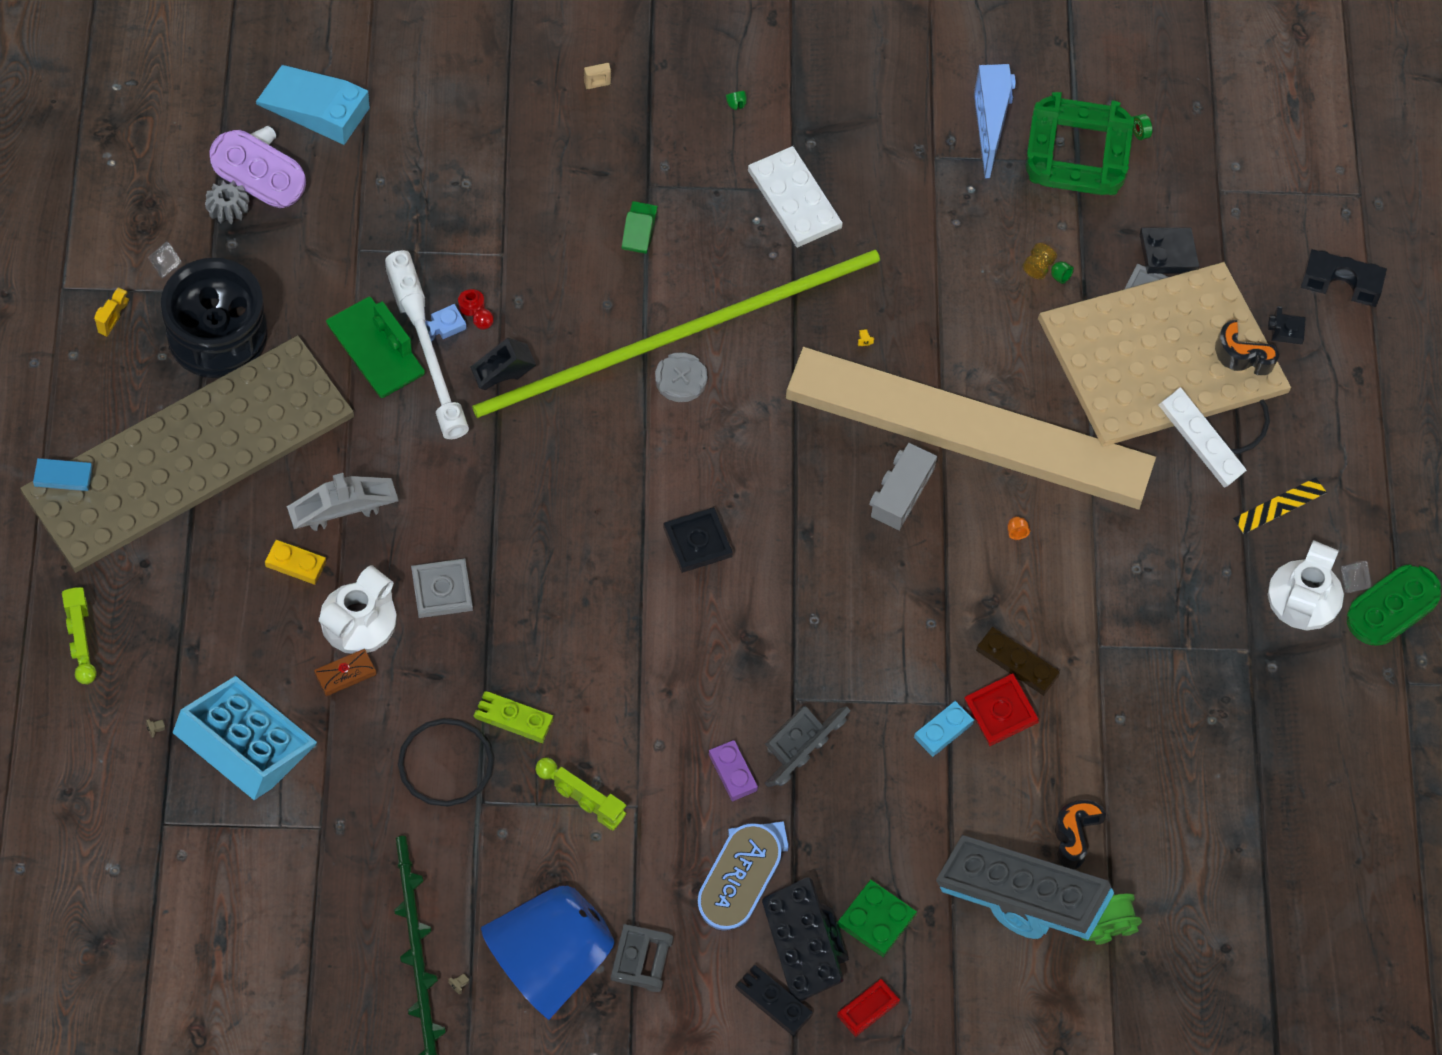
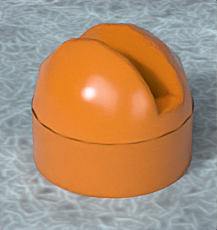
M1013 517L1008 522L1007 530L1011 539H1024L1030 534L1026 519Z

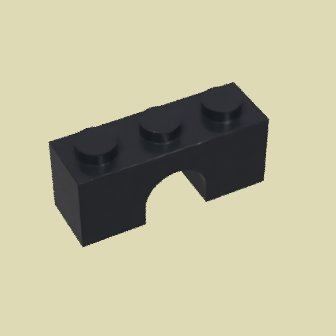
M1311 249L1301 288L1326 294L1331 282L1341 280L1348 283L1352 288L1351 301L1376 307L1382 293L1387 268L1379 267L1372 263L1367 264L1356 261L1350 257H1340L1329 254L1326 251Z

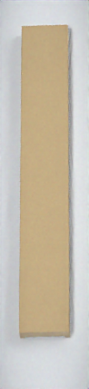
M803 347L786 393V399L1135 509H1140L1156 459L1155 456L1117 444L1102 447L1097 438Z

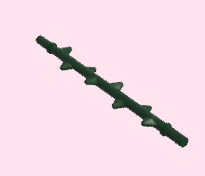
M398 836L396 837L399 861L397 867L400 869L404 901L394 909L395 915L407 919L411 949L400 956V960L402 963L413 966L418 999L408 1009V1014L421 1020L425 1050L419 1055H437L435 1041L444 1035L446 1031L445 1027L432 1022L428 989L438 981L437 975L425 972L421 940L431 933V926L418 922L414 890L424 882V878L421 875L412 873L411 867L413 865L409 857L407 837Z

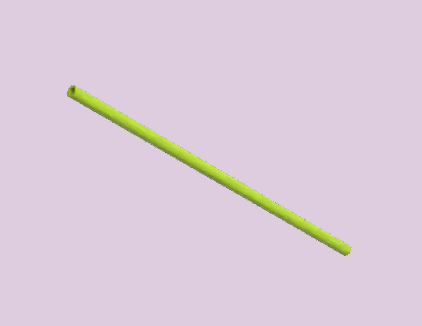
M872 250L472 406L476 418L523 401L880 261L879 254L876 250Z

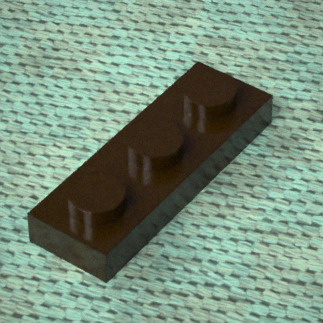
M994 627L989 630L976 649L977 652L1010 674H1014L1016 678L1043 696L1060 674L1059 670Z

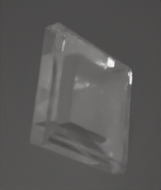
M167 241L148 257L161 278H164L181 263V260Z

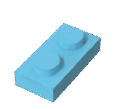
M954 701L918 730L914 738L934 757L972 726L974 719Z

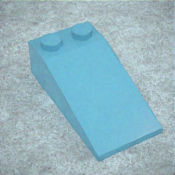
M281 65L256 101L257 105L345 145L370 108L368 90L346 80Z

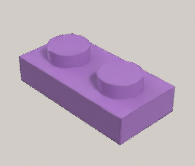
M734 740L709 750V757L731 801L757 791L758 786Z

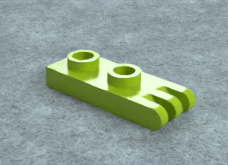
M487 691L484 692L482 698L485 701L479 702L478 708L480 710L475 711L474 718L534 741L544 742L553 722V715Z

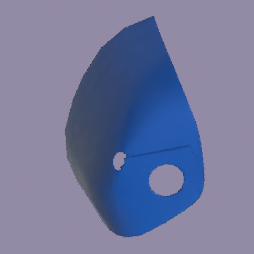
M559 886L550 889L481 927L486 944L505 973L523 996L548 1020L597 969L614 945L612 934L602 916L575 888L569 886ZM588 908H590L597 915L600 921L594 918V916L590 913ZM580 909L586 913L587 917H582L579 914Z

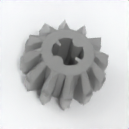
M222 180L220 186L213 184L212 191H207L205 207L212 219L218 218L220 224L228 220L232 225L234 218L242 220V214L248 212L249 196L245 193L243 185L236 186L234 180L230 184H226Z

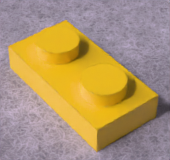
M275 540L265 560V567L316 585L326 564V557L279 540Z

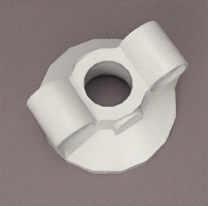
M1313 540L1306 559L1290 561L1278 568L1270 580L1267 595L1271 609L1281 621L1293 628L1302 630L1321 629L1334 621L1341 611L1344 597L1341 582L1331 570L1339 550ZM1302 580L1311 581L1318 585V588L1308 587Z
M370 565L363 570L356 583L343 585L329 594L322 605L319 622L323 636L333 647L350 654L365 648L366 652L369 653L388 642L395 631L397 619L391 593L393 581ZM356 603L367 605L365 609L358 612L350 611L346 608Z

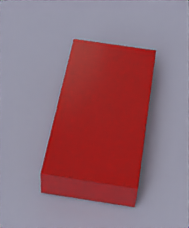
M880 979L837 1013V1017L857 1037L898 1005L900 999Z

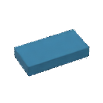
M38 458L33 480L34 487L88 491L93 468L92 463Z

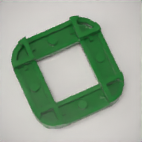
M1052 92L1051 96L1036 102L1031 121L1025 164L1029 180L1032 183L1052 188L1097 195L1117 194L1125 183L1129 168L1134 117L1130 116L1125 109L1120 107L1121 103L1112 100L1109 106L1061 98L1062 92ZM1057 125L1106 132L1102 168L1054 161L1053 149Z

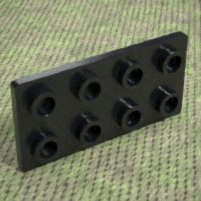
M809 877L804 878L763 898L762 903L790 994L801 1002L842 983L844 979L839 964L848 961V955L833 908L819 902L813 880Z

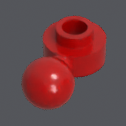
M474 289L463 291L458 297L460 312L466 316H473V323L478 329L486 330L490 328L494 322V317L489 310L484 309L483 294Z

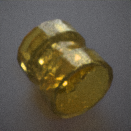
M1035 244L1031 250V256H1028L1023 262V270L1032 278H1045L1049 270L1048 266L1053 265L1057 258L1056 252L1046 244Z

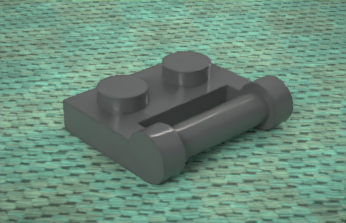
M624 924L611 974V981L643 987L652 992H661L663 985L661 977L668 948L672 946L674 937L668 933ZM649 942L657 944V949L649 977L642 975Z

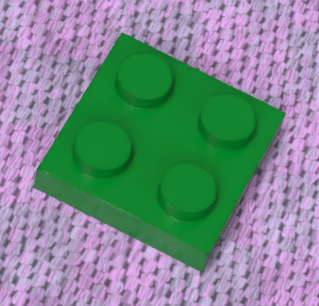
M870 880L839 919L838 927L884 958L914 919L917 911Z

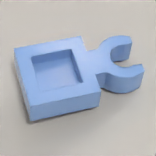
M455 304L432 313L431 322L425 321L431 341L438 334L441 335L442 339L466 330V323Z

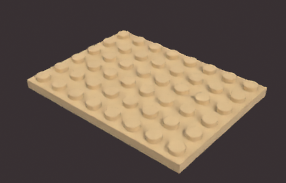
M1225 262L1040 313L1038 317L1102 447L1173 427L1174 424L1159 407V404L1180 387L1204 417L1256 403L1262 399L1266 400L1287 394L1291 389L1278 362L1270 374L1256 375L1254 374L1255 367L1253 366L1243 371H1234L1225 367L1218 360L1215 343L1223 325L1229 320L1237 319L1239 342L1268 344Z

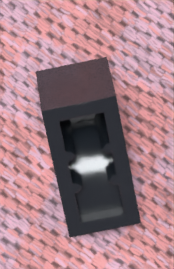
M507 338L470 368L478 387L487 390L491 386L505 380H518L535 367L536 363L526 343Z

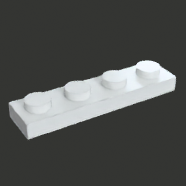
M1181 387L1159 404V407L1224 488L1247 471Z

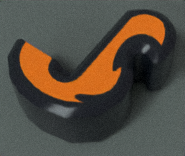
M1237 319L1229 320L1223 325L1215 343L1218 360L1225 367L1234 371H1243L1253 366L1255 367L1254 374L1268 375L1272 372L1279 359V351L1272 344L1239 342Z
M1077 800L1066 804L1060 810L1056 820L1055 833L1060 841L1057 857L1061 865L1066 868L1077 869L1084 863V857L1088 852L1082 827L1104 823L1106 812L1103 806L1090 800Z

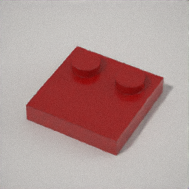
M1014 674L1008 675L964 697L965 703L989 747L1039 723L1036 713Z

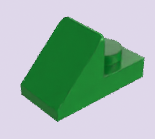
M632 201L630 212H627L622 249L647 254L658 206Z

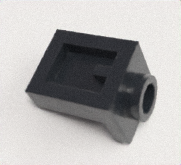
M1277 306L1275 314L1270 315L1268 321V330H1272L1271 341L1303 344L1306 317L1282 314V307Z

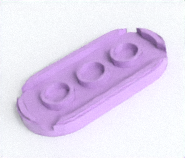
M241 130L225 132L213 141L210 148L211 164L214 171L224 180L230 183L234 180L236 186L243 185L245 192L277 208L293 205L303 195L306 186L305 174L301 166L292 158Z

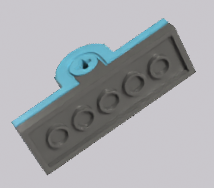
M964 835L961 836L936 879L943 893L991 908L994 916L1005 927L1021 936L1032 939H1039L1043 934L1046 935L1049 928H1054L1089 940L1114 895L1108 880Z

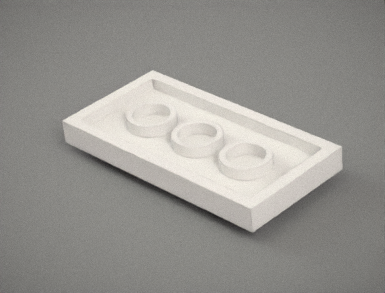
M793 146L748 165V172L797 248L842 228V221Z

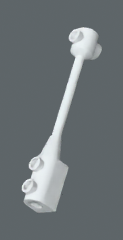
M404 250L393 252L387 256L385 264L400 313L406 312L416 328L441 403V407L436 410V416L443 437L446 439H457L465 435L469 427L461 404L451 402L425 324V297L411 255L408 251Z

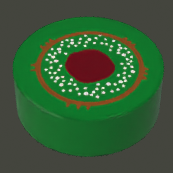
M1146 114L1134 116L1133 133L1138 140L1148 139L1152 135V124Z

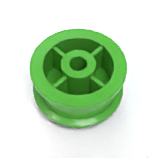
M1113 895L1089 940L1081 939L1084 941L1095 940V944L1100 945L1112 941L1111 936L1119 934L1127 936L1138 932V926L1142 923L1140 917H1136L1132 905V902L1135 900L1134 895Z

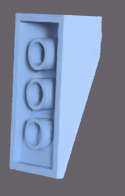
M1009 64L979 65L974 99L985 178H990L1008 104H1012L1013 100L1012 89H1015V75L1010 74Z

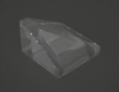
M1361 560L1341 566L1345 593L1372 587L1367 561Z

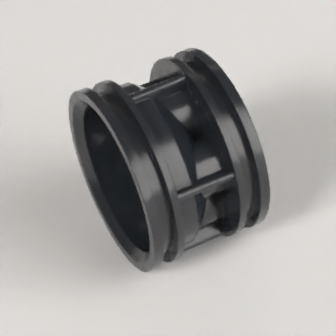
M224 258L199 259L178 269L164 286L161 296V311L166 326L167 341L174 359L184 369L203 377L221 378L261 356L268 337L262 290L256 277L246 267ZM215 298L219 301L216 308L206 309L201 305L202 301ZM235 307H243L246 309V311L237 318H233L229 315L230 311ZM193 318L199 322V325L190 328L184 326L182 321Z

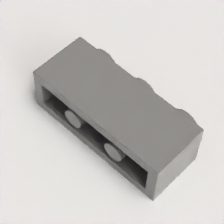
M908 443L904 451L899 450L893 462L895 465L892 472L888 470L882 480L881 485H883V488L880 492L876 491L871 498L869 504L872 506L871 517L900 531L935 470L937 456L911 443Z

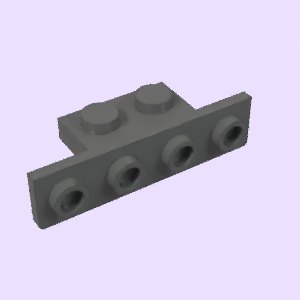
M806 706L800 707L765 743L782 765L764 784L767 787L777 785L781 787L786 784L792 777L791 772L796 767L803 766L810 759L809 753L814 748L818 749L823 746L829 739L827 735L833 729H839L847 721L845 716L851 710L847 706L838 708L821 724Z

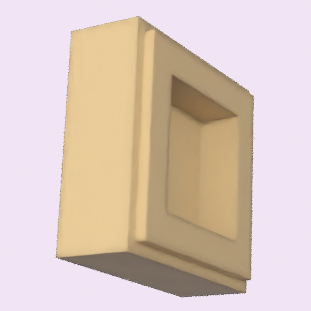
M609 63L584 68V84L586 89L611 84Z

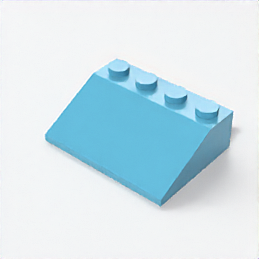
M236 676L181 709L173 730L174 735L253 800L271 790L317 743Z

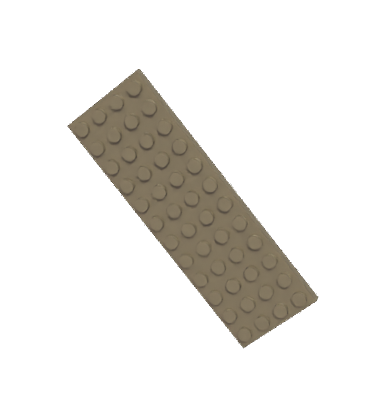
M297 335L70 460L92 463L93 468L88 491L34 487L33 481L21 487L20 490L73 571L77 573L352 419L354 412Z

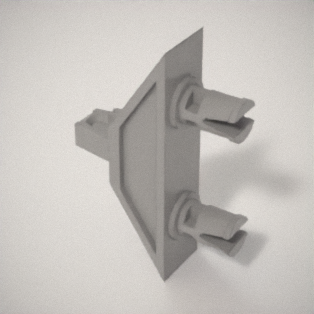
M344 473L333 475V481L322 484L288 505L287 509L294 529L310 525L311 529L317 531L319 524L322 525L323 529L326 528L327 520L361 511L365 516L370 517L371 510H374L375 515H377L379 506L398 502L399 500L392 478L344 477Z

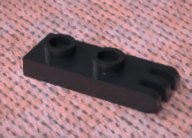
M753 965L750 972L757 979L746 973L742 979L749 985V988L740 981L735 985V988L794 1037L812 1017L813 1012L760 968Z

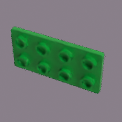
M367 297L326 320L329 329L380 398L388 396L425 375V370L412 354L411 339L383 301L376 304L371 297Z

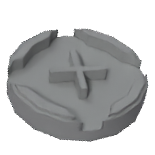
M684 352L673 353L658 363L655 371L656 387L660 394L669 400L689 402L698 398L705 390L707 369L694 355Z

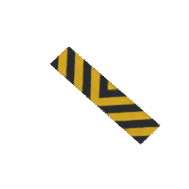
M1314 478L1233 519L1243 534L1327 492L1318 479Z

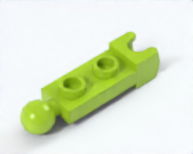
M71 588L62 591L68 634H73L74 642L69 643L72 659L77 658L79 664L75 669L76 680L81 684L88 685L96 679L97 671L90 663L84 617L89 616L87 601L83 588Z
M542 758L538 761L535 768L537 775L545 780L553 779L556 790L566 798L572 797L578 801L579 806L588 813L594 812L597 814V821L612 831L622 822L626 816V813L623 811L626 807L624 802L612 794H609L608 797L604 796L563 767H560L558 770L557 764L551 758Z

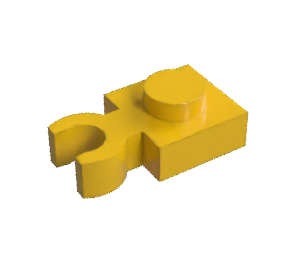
M117 288L112 296V300L108 299L105 305L97 310L94 319L98 333L106 337L109 335L120 318V311L129 302V298H126L127 291Z

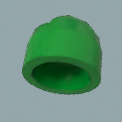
M745 91L725 95L727 104L731 109L737 110L738 107L739 109L745 107L747 102Z
M1059 261L1053 264L1051 274L1057 282L1064 284L1072 276L1074 268L1066 262Z

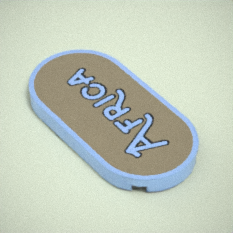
M746 824L735 829L728 837L698 895L699 911L704 921L711 927L723 931L735 929L744 925L753 914L781 859L780 842L769 828L760 824Z

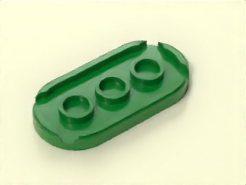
M1404 565L1397 568L1352 602L1347 613V625L1350 632L1359 641L1368 645L1377 646L1391 642L1436 608L1441 597L1439 579L1426 567Z

